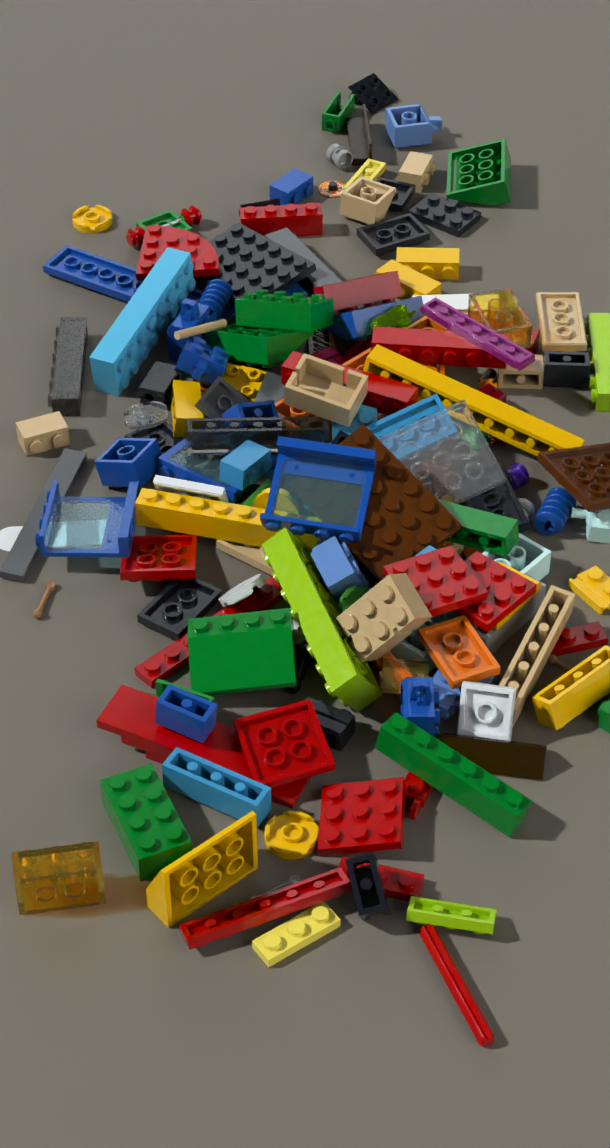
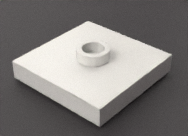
M463 681L457 735L510 742L516 688Z

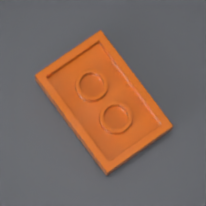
M465 615L418 629V639L452 689L461 687L463 681L476 682L500 674V665Z

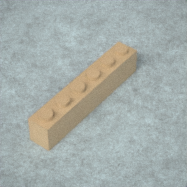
M553 585L550 586L499 686L516 688L513 727L572 613L575 594Z

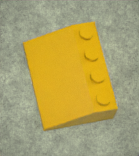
M251 811L160 870L146 888L147 907L168 928L258 869L256 813Z

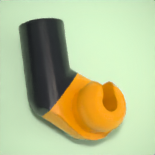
M487 369L479 378L478 383L480 387L490 383L497 388V382L495 384L492 382L497 375L494 369Z

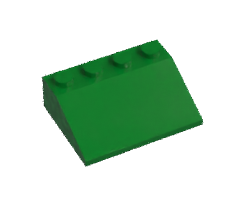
M506 139L448 152L447 199L488 206L503 205L511 202V156Z
M232 324L227 325L225 328L206 332L205 338L206 344L212 347L218 346L223 348L229 354L228 360L230 359L231 363L246 362V365L249 366L261 364L263 368L275 367V363L284 362L293 351H296L314 334V331L304 332Z
M291 608L188 619L187 638L191 690L210 696L297 686L295 632Z

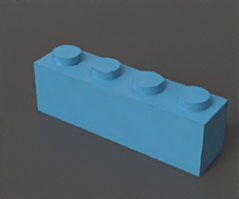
M176 747L162 764L164 787L238 820L254 811L257 818V828L272 809L271 787Z

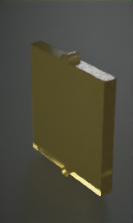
M384 658L382 671L379 672V678H381L380 692L400 694L401 681L407 677H430L428 676L429 662Z

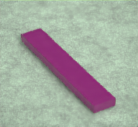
M436 297L420 306V313L518 371L535 362V355Z

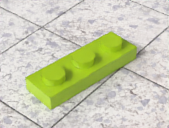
M411 896L407 908L406 921H412L419 925L432 924L443 926L449 930L461 929L472 931L476 934H493L497 909Z

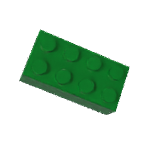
M260 289L255 290V293H244V297L235 299L236 325L313 332L334 325L333 299L325 298L324 294H313L311 297H308L306 293L302 292L287 295L286 291H275L272 294L268 293V290Z
M152 763L100 780L102 803L140 881L156 876L160 870L192 850V841Z

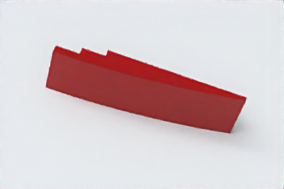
M121 685L96 720L97 728L121 735L122 743L144 750L147 759L163 764L173 750L178 747L252 779L234 728L216 721L215 727L205 742H198L155 723L156 702L159 697ZM311 777L272 787L271 802L293 809Z

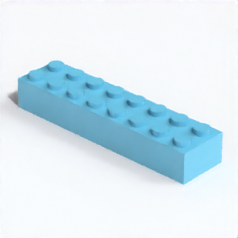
M167 247L95 348L89 359L96 391L120 396L122 391L128 387L129 381L138 372L142 362L147 359L152 347L156 346L159 337L167 330L172 318L176 317L181 303L195 288L196 281L193 277L194 264L191 261V253Z

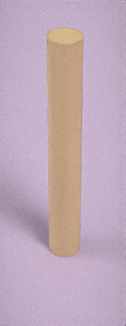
M220 319L175 331L174 337L176 340L225 328L227 321Z

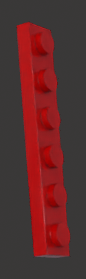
M339 867L180 924L181 935L189 950L202 947L207 943L224 937H230L235 933L252 927H258L276 918H282L301 909L313 907L315 904L338 898L352 891L351 881L342 868Z

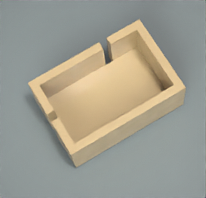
M304 353L295 368V372L293 371L284 387V404L349 427L367 395L368 376L349 369L347 372V385L345 387V367Z
M406 573L387 575L336 617V620L347 638L352 637L353 640L349 643L360 662L379 660L412 633L411 630H416L432 616Z

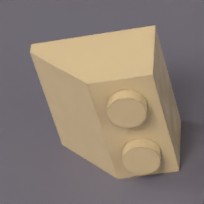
M361 176L341 193L340 215L364 222L366 225L380 222L385 218L396 188Z

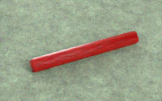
M429 924L421 927L420 937L476 1040L482 1047L491 1045L494 1042L495 1035L435 926Z

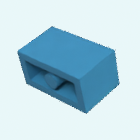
M246 440L220 460L219 480L243 491L270 470L272 465L271 449Z

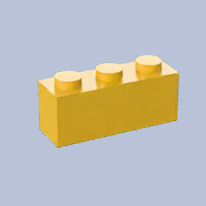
M397 247L396 262L435 280H459L460 248Z
M392 259L376 270V274L398 271L402 296L395 298L399 300L412 298V295H441L442 283Z
M173 380L170 397L173 437L186 438L207 423L205 414L195 407V404L204 395V391H201L200 382Z

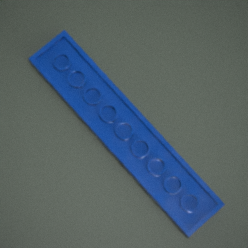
M66 245L43 265V272L125 302L130 301L143 282L137 281L136 268ZM194 289L189 293L187 299L198 302L203 292ZM229 301L221 317L217 320L225 319L227 325H231L236 320L235 303ZM181 307L178 309L176 317L181 312Z

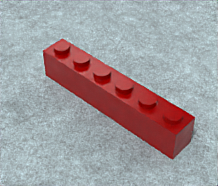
M391 327L373 328L371 351L378 344L419 364L506 369L505 362L452 331ZM500 334L508 339V334Z
M293 351L282 364L281 384L286 385L293 371L295 372V368L303 355L302 353ZM333 363L345 367V387L347 385V372L349 369L368 376V392L362 405L377 408L378 413L391 415L418 402L417 386Z

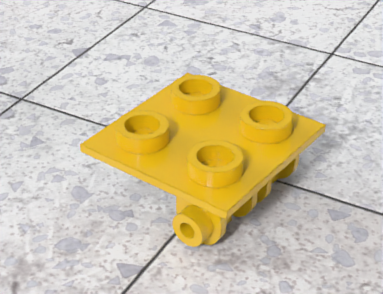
M227 363L221 378L236 390L250 397L251 402H254L267 370Z

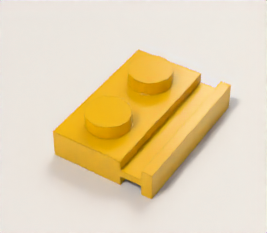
M594 566L578 574L577 578L568 579V587L599 615L603 614V611L606 609L610 610V577L599 567Z

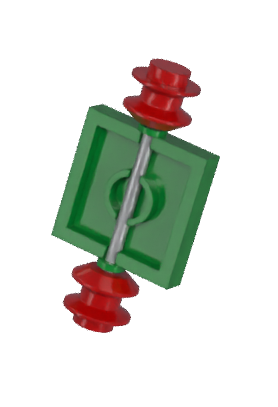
M191 205L189 206V211L186 208L181 210L180 217L169 209L136 222L135 231L128 229L126 235L127 242L130 246L137 249L139 243H143L146 226L155 224L192 232L193 223L196 225L200 224L201 212L198 208Z

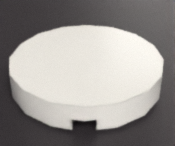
M261 574L255 575L227 591L219 598L221 605L227 607L251 595L254 592V587L258 586V588H261L265 584L263 576Z

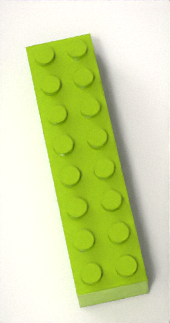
M284 527L261 544L266 553L264 559L274 570L272 576L282 587L280 593L291 606L292 617L300 625L298 631L309 644L306 646L307 650L318 663L315 667L327 682L324 684L326 690L332 697L337 696L345 707L350 706L359 712L383 694L367 661L360 662L349 643L353 640L352 637L347 638L336 620V617L340 615L338 603L328 589L310 555L312 550Z

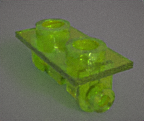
M399 304L390 309L387 314L383 313L374 318L370 326L372 329L374 327L405 328L412 322L411 317L416 311L414 310L409 313L408 307L405 304Z

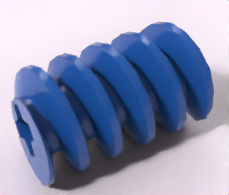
M214 279L208 282L198 303L210 306L212 322L217 321L221 317L233 294V289L229 283L221 279Z
M560 487L551 488L537 515L534 517L533 526L535 530L542 536L560 533L570 517L572 508L576 506L577 500L566 489Z

